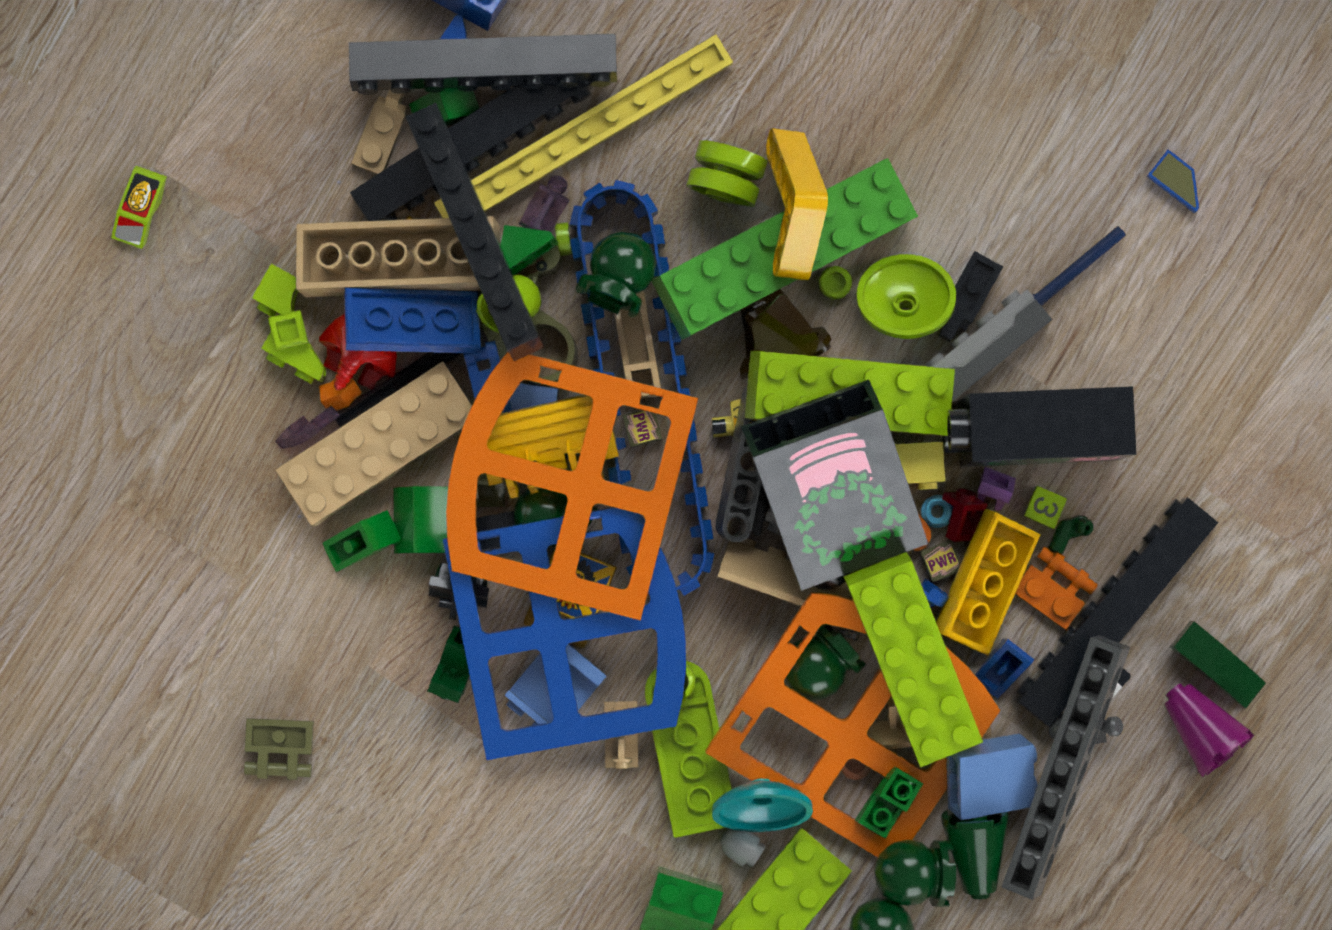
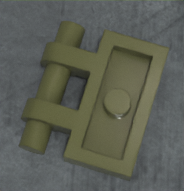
M246 718L245 752H258V761H245L244 774L257 775L258 779H268V776H287V780H298V777L311 778L312 764H299V754L312 755L314 721ZM269 753L288 754L287 763L269 762Z

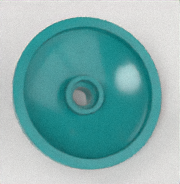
M764 778L755 779L735 787L723 794L712 806V818L716 823L732 830L748 832H769L791 828L807 821L813 813L812 801L804 793L786 784Z

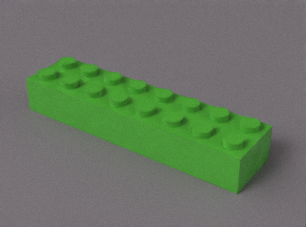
M888 158L826 189L828 193L827 212L812 272L918 217ZM785 211L661 274L651 281L682 340L798 280L775 277L773 275L774 253Z

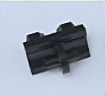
M440 563L435 576L430 577L428 596L440 598L438 607L450 609L449 619L456 620L458 614L448 564ZM472 576L477 606L487 608L489 600L487 580Z

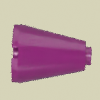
M1179 683L1165 695L1169 700L1164 705L1202 777L1210 774L1228 761L1239 749L1238 746L1242 749L1254 737V734L1247 727L1191 684L1184 687Z

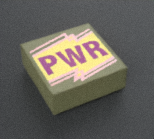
M641 410L622 415L630 448L662 440L656 413Z
M951 540L919 552L932 583L957 573L961 565Z

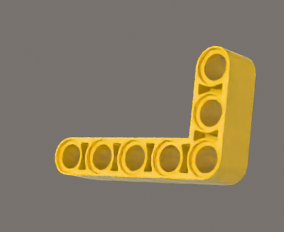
M771 128L767 137L766 154L785 206L774 253L773 275L775 277L809 280L827 212L828 193L805 133Z

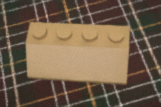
M748 538L741 542H728L716 576L717 578L800 607L811 592L839 595L847 598L852 597L846 582L832 589L823 590L813 586L801 591L790 560L786 559L787 552L770 546L767 552L755 548L756 541Z

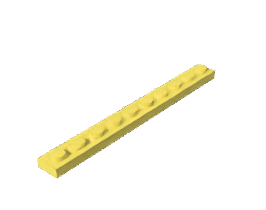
M717 34L474 178L472 182L485 212L733 65L732 59ZM439 199L434 202L441 216L449 218L442 200Z

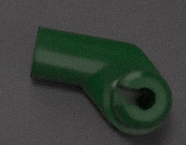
M1082 515L1061 520L1048 549L1063 555L1069 539L1089 536L1094 529L1092 521Z

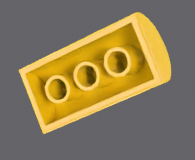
M984 509L948 592L949 598L936 620L941 636L987 656L989 655L1041 534L995 511Z

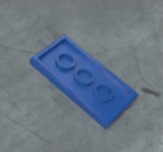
M345 288L346 350L479 354L481 348L479 316L476 312L478 291Z

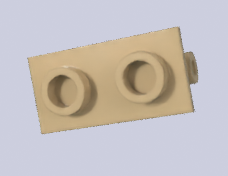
M637 701L604 702V713L637 707ZM638 733L605 739V768L627 769L638 767Z

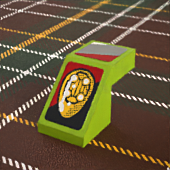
M139 166L134 167L116 213L111 238L143 249L147 243L152 216L162 201L167 176Z

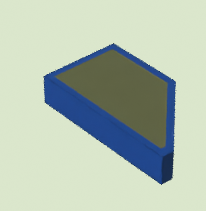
M1168 149L1147 177L1190 211L1196 213L1199 209L1194 169Z

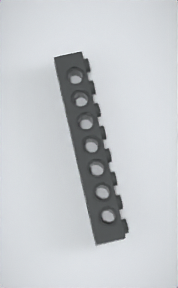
M1101 635L1090 638L1002 888L1031 900L1042 894L1129 653V646Z

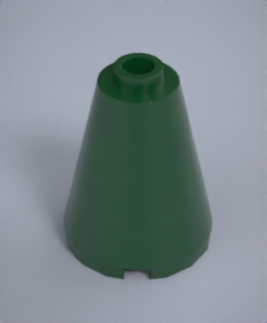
M948 810L944 811L941 815V822L947 841H950L954 848L951 853L954 863H956V869L964 893L971 895L972 899L981 900L989 898L991 893L997 890L1008 823V812L960 820L955 814L948 816Z

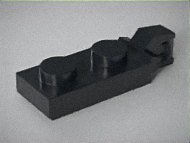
M976 251L973 252L955 285V309L948 322L943 326L938 335L939 337L950 342L958 327L964 331L967 330L968 326L973 323L1003 269L1002 265Z

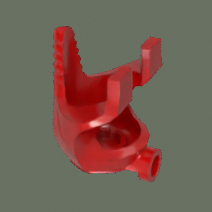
M345 313L334 320L319 336V343L327 348V358L323 366L337 372L335 375L336 379L334 380V388L336 390L344 389L364 363L366 365L357 383L369 389H373L377 381L383 376L389 378L395 376L397 352L346 350Z

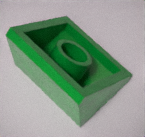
M448 486L393 488L394 523L402 539L394 544V554L445 553L443 538H447L446 509Z

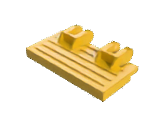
M579 395L501 413L487 446L492 451L530 461L536 460L538 463L561 469L568 468L565 453H567L571 470L573 471L578 464V453L581 452L593 406V399L587 395ZM614 430L606 459L619 457ZM486 474L489 486L503 483V478ZM505 479L510 497H519L518 483ZM527 484L531 494L539 492V487Z

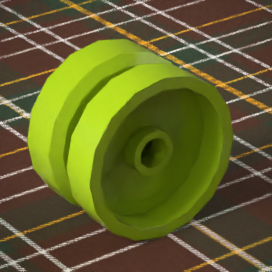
M700 140L695 159L707 168H692L686 187L718 201L755 207L760 189L748 180L763 179L768 160L755 153L731 145Z

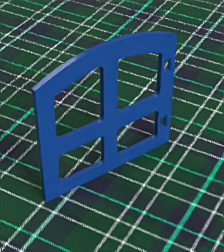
M615 507L592 511L590 520L602 518L603 529L586 532L585 539L617 533L621 536L635 560L645 524L644 517L641 514ZM564 516L477 532L478 548L481 552L491 555L519 552L522 555L523 563L547 569L550 567L547 548L550 545L557 544ZM500 537L501 548L482 551L480 540ZM443 538L486 760L676 727L683 699L686 674V636L675 580L661 546L648 591L650 602L644 606L641 621L610 612L564 619L559 614L557 598L529 591L534 616V623L532 625L486 633L481 627L472 576L452 571L447 538ZM650 628L654 629L657 632L658 657L652 703L639 707L582 716L578 711L566 646L572 642ZM538 650L542 657L553 720L549 723L505 730L501 727L489 659L495 656Z

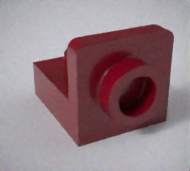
M958 488L955 492H944L942 500L954 506L945 537L953 542L971 541L984 509L987 508L988 504L978 499L976 493L969 489Z

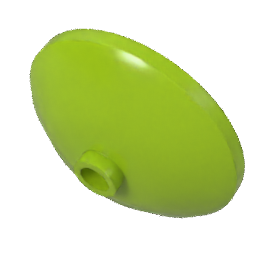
M898 254L875 262L864 272L857 287V305L863 319L876 331L894 338L915 339L936 332L948 322L956 304V288L949 273L938 263L919 255Z

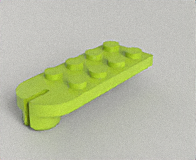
M686 661L683 699L676 727L652 731L674 838L726 828L713 820L712 806L723 794L732 790L727 766L705 752L718 732L719 724L708 676L698 665ZM657 668L649 675L645 685L647 705L653 701Z
M800 828L716 930H804L852 870L803 828Z

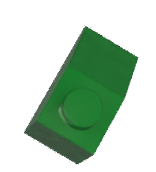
M388 510L357 522L322 544L335 571L339 572L402 539Z

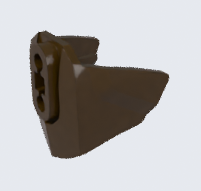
M781 289L740 309L746 357L743 359L740 367L742 380L748 378L750 351L819 356L831 348L829 342L832 339L824 327L811 328L803 315Z

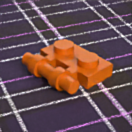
M1044 546L1037 557L1047 563L1046 566L1040 571L1033 565H1029L1023 574L1015 595L1058 626L1067 630L1085 604L1075 596L1077 591L1081 588L1091 595L1098 584L1089 578V573L1082 568L1078 570L1066 562L1064 555L1059 552L1054 553ZM1055 571H1058L1071 581L1066 589L1051 579Z

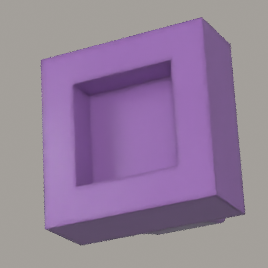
M985 467L980 477L977 498L983 502L987 496L996 499L994 510L1000 511L1005 503L1009 504L1016 478Z

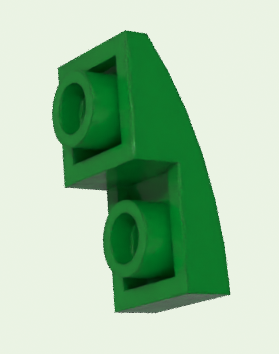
M894 766L871 794L855 821L886 839L902 810L908 811L923 783Z

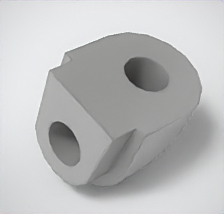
M727 829L721 838L723 852L742 867L745 864L753 867L765 849V845L760 842V837L752 832Z

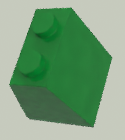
M658 866L639 930H711L723 895L722 885Z

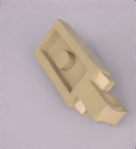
M389 90L386 98L378 97L351 162L353 166L374 174H379L386 169L406 118L407 106L401 104L404 94L393 93Z

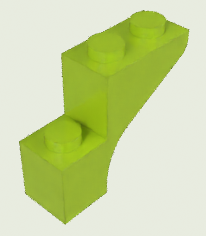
M271 263L252 296L259 303L256 309L270 317L275 316L276 313L281 315L295 311V301L299 292L296 289V277ZM271 332L269 333L261 348L268 353L266 357L268 361L281 368L286 363L297 369L294 375L311 385L314 379L321 383L324 381L327 374L326 369L310 343L276 351Z

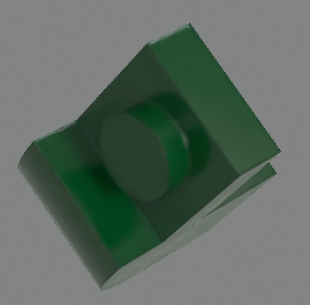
M454 625L427 692L435 694L441 699L459 703L470 680L461 629Z

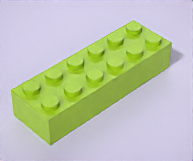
M750 351L745 418L763 419L869 379L883 408L890 431L948 436L947 412L952 409L955 369Z
M902 553L845 575L844 579L920 767L983 743L908 553Z

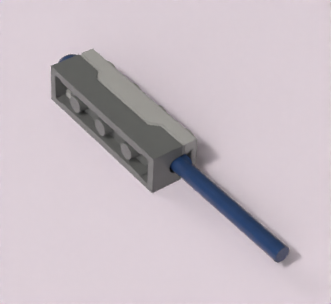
M1119 226L1115 227L1036 294L1032 295L1027 289L1020 295L1015 290L1001 302L1005 307L996 315L992 311L988 312L976 322L979 327L976 332L969 336L965 331L951 343L954 350L945 357L938 353L925 364L927 367L955 369L952 402L1053 320L1042 306L1126 236Z

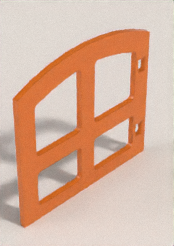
M507 352L491 372L475 398L463 425L454 453L448 484L446 509L447 542L452 571L641 621L699 398L534 355H527L514 361ZM541 366L562 371L558 382L539 378ZM523 380H530L584 394L593 399L591 414L575 470H564L492 451L488 448L487 443L496 422L507 402ZM642 392L662 397L659 409L640 404ZM623 405L669 417L671 421L655 486L651 491L610 482L602 477V470L618 409ZM486 473L562 493L567 496L568 502L552 564L549 568H540L483 553L479 550L476 525V499L478 478L481 474ZM597 503L638 513L645 518L633 571L626 589L582 579L576 573L592 509Z
M811 592L705 752L751 781L764 778L786 784L801 791L812 801L813 813L811 817L878 857L891 843L913 840L947 790V758L933 762L930 768L924 770L867 735V731L891 697L881 669L878 670L849 715L844 719L838 718L784 684V679L821 625L829 624L866 634L853 599L839 595ZM802 626L808 633L800 645L797 647L792 643H788L798 627ZM946 646L982 738L999 714L1000 709L983 683ZM768 707L777 710L828 742V746L802 783H795L740 749V745L764 709ZM742 711H744L751 718L740 732L732 728ZM851 758L857 759L884 777L895 766L923 783L908 811L902 810L886 839L858 823L853 817L823 799L837 775Z

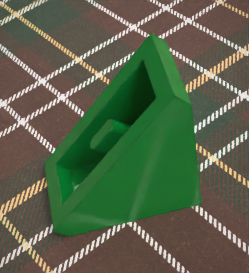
M444 88L442 92H430L409 104L411 112L414 113L436 103L448 126L458 123L480 108L474 91L465 92L458 90V88Z
M504 225L501 248L513 275H517L559 244L550 231Z

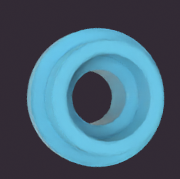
M934 495L927 498L921 507L922 518L928 526L933 528H942L948 525L954 508L951 504L942 500V495ZM935 505L943 509V515L940 518H935L931 514V509Z

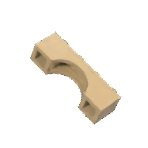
M642 291L636 294L642 300L637 316L629 317V311L620 309L618 315L614 314L624 374L627 380L661 388L645 293ZM642 392L641 399L656 397L655 395Z

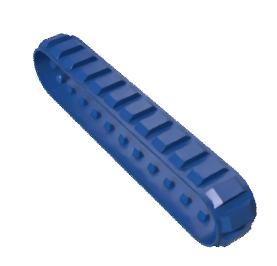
M615 180L614 186H607L605 188L601 183H598L583 193L585 201L582 206L574 205L569 224L570 228L577 230L578 237L570 239L574 262H582L584 269L576 272L577 283L582 275L588 274L585 255L591 254L594 249L593 242H582V226H591L593 216L586 214V212L593 205L598 210L607 205L605 198L609 196H616V203L626 205L628 199L638 204L633 209V212L638 219L646 216L650 225V231L643 233L642 239L648 244L653 245L656 261L654 277L669 271L668 258L659 257L658 249L665 247L662 224L654 225L653 217L658 214V209L648 193L640 196L635 192V184ZM660 297L652 299L654 309L664 310L666 329L658 331L659 342H669L672 358L671 362L663 364L664 374L674 375L677 393L690 396L689 388H681L679 378L687 376L684 355L675 356L674 346L681 344V337L674 324L670 323L669 314ZM590 302L581 304L584 326H593L594 331L593 336L586 337L590 359H598L600 367L592 371L614 376V372H604L601 353L610 350L609 340L598 339L596 320L605 317L604 309L593 307V304ZM620 408L618 409L617 416L621 415ZM694 421L692 422L686 445L688 459L682 461L680 471L690 472L693 492L684 496L686 505H696L699 525L691 527L690 532L691 538H701L703 554H693L691 564L700 567L693 578L686 571L677 576L681 585L676 588L681 591L683 596L701 586L697 578L701 572L710 573L715 554L707 552L706 544L707 540L714 539L711 519L702 520L701 508L708 507L705 486L697 487L695 477L703 474L700 453L692 454L690 443L697 442ZM616 438L618 450L626 448L625 438ZM615 457L616 467L608 468L610 482L623 484L631 481L630 470H620L618 457ZM619 535L621 553H630L623 539ZM630 553L631 561L633 564L626 567V570L631 576L635 560Z

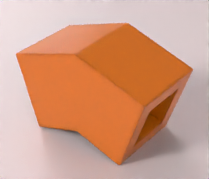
M350 379V382L342 390L334 388V380L319 386L320 401L329 413L348 407L362 393L353 379Z

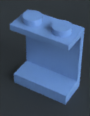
M568 644L566 650L579 710L607 675ZM541 653L505 694L509 699L506 705L520 717L526 713L535 720L531 726L549 723L553 720Z

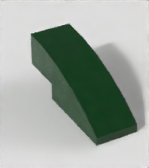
M1189 621L1170 645V648L1193 665V668L1245 709L1266 684L1251 668L1195 621Z

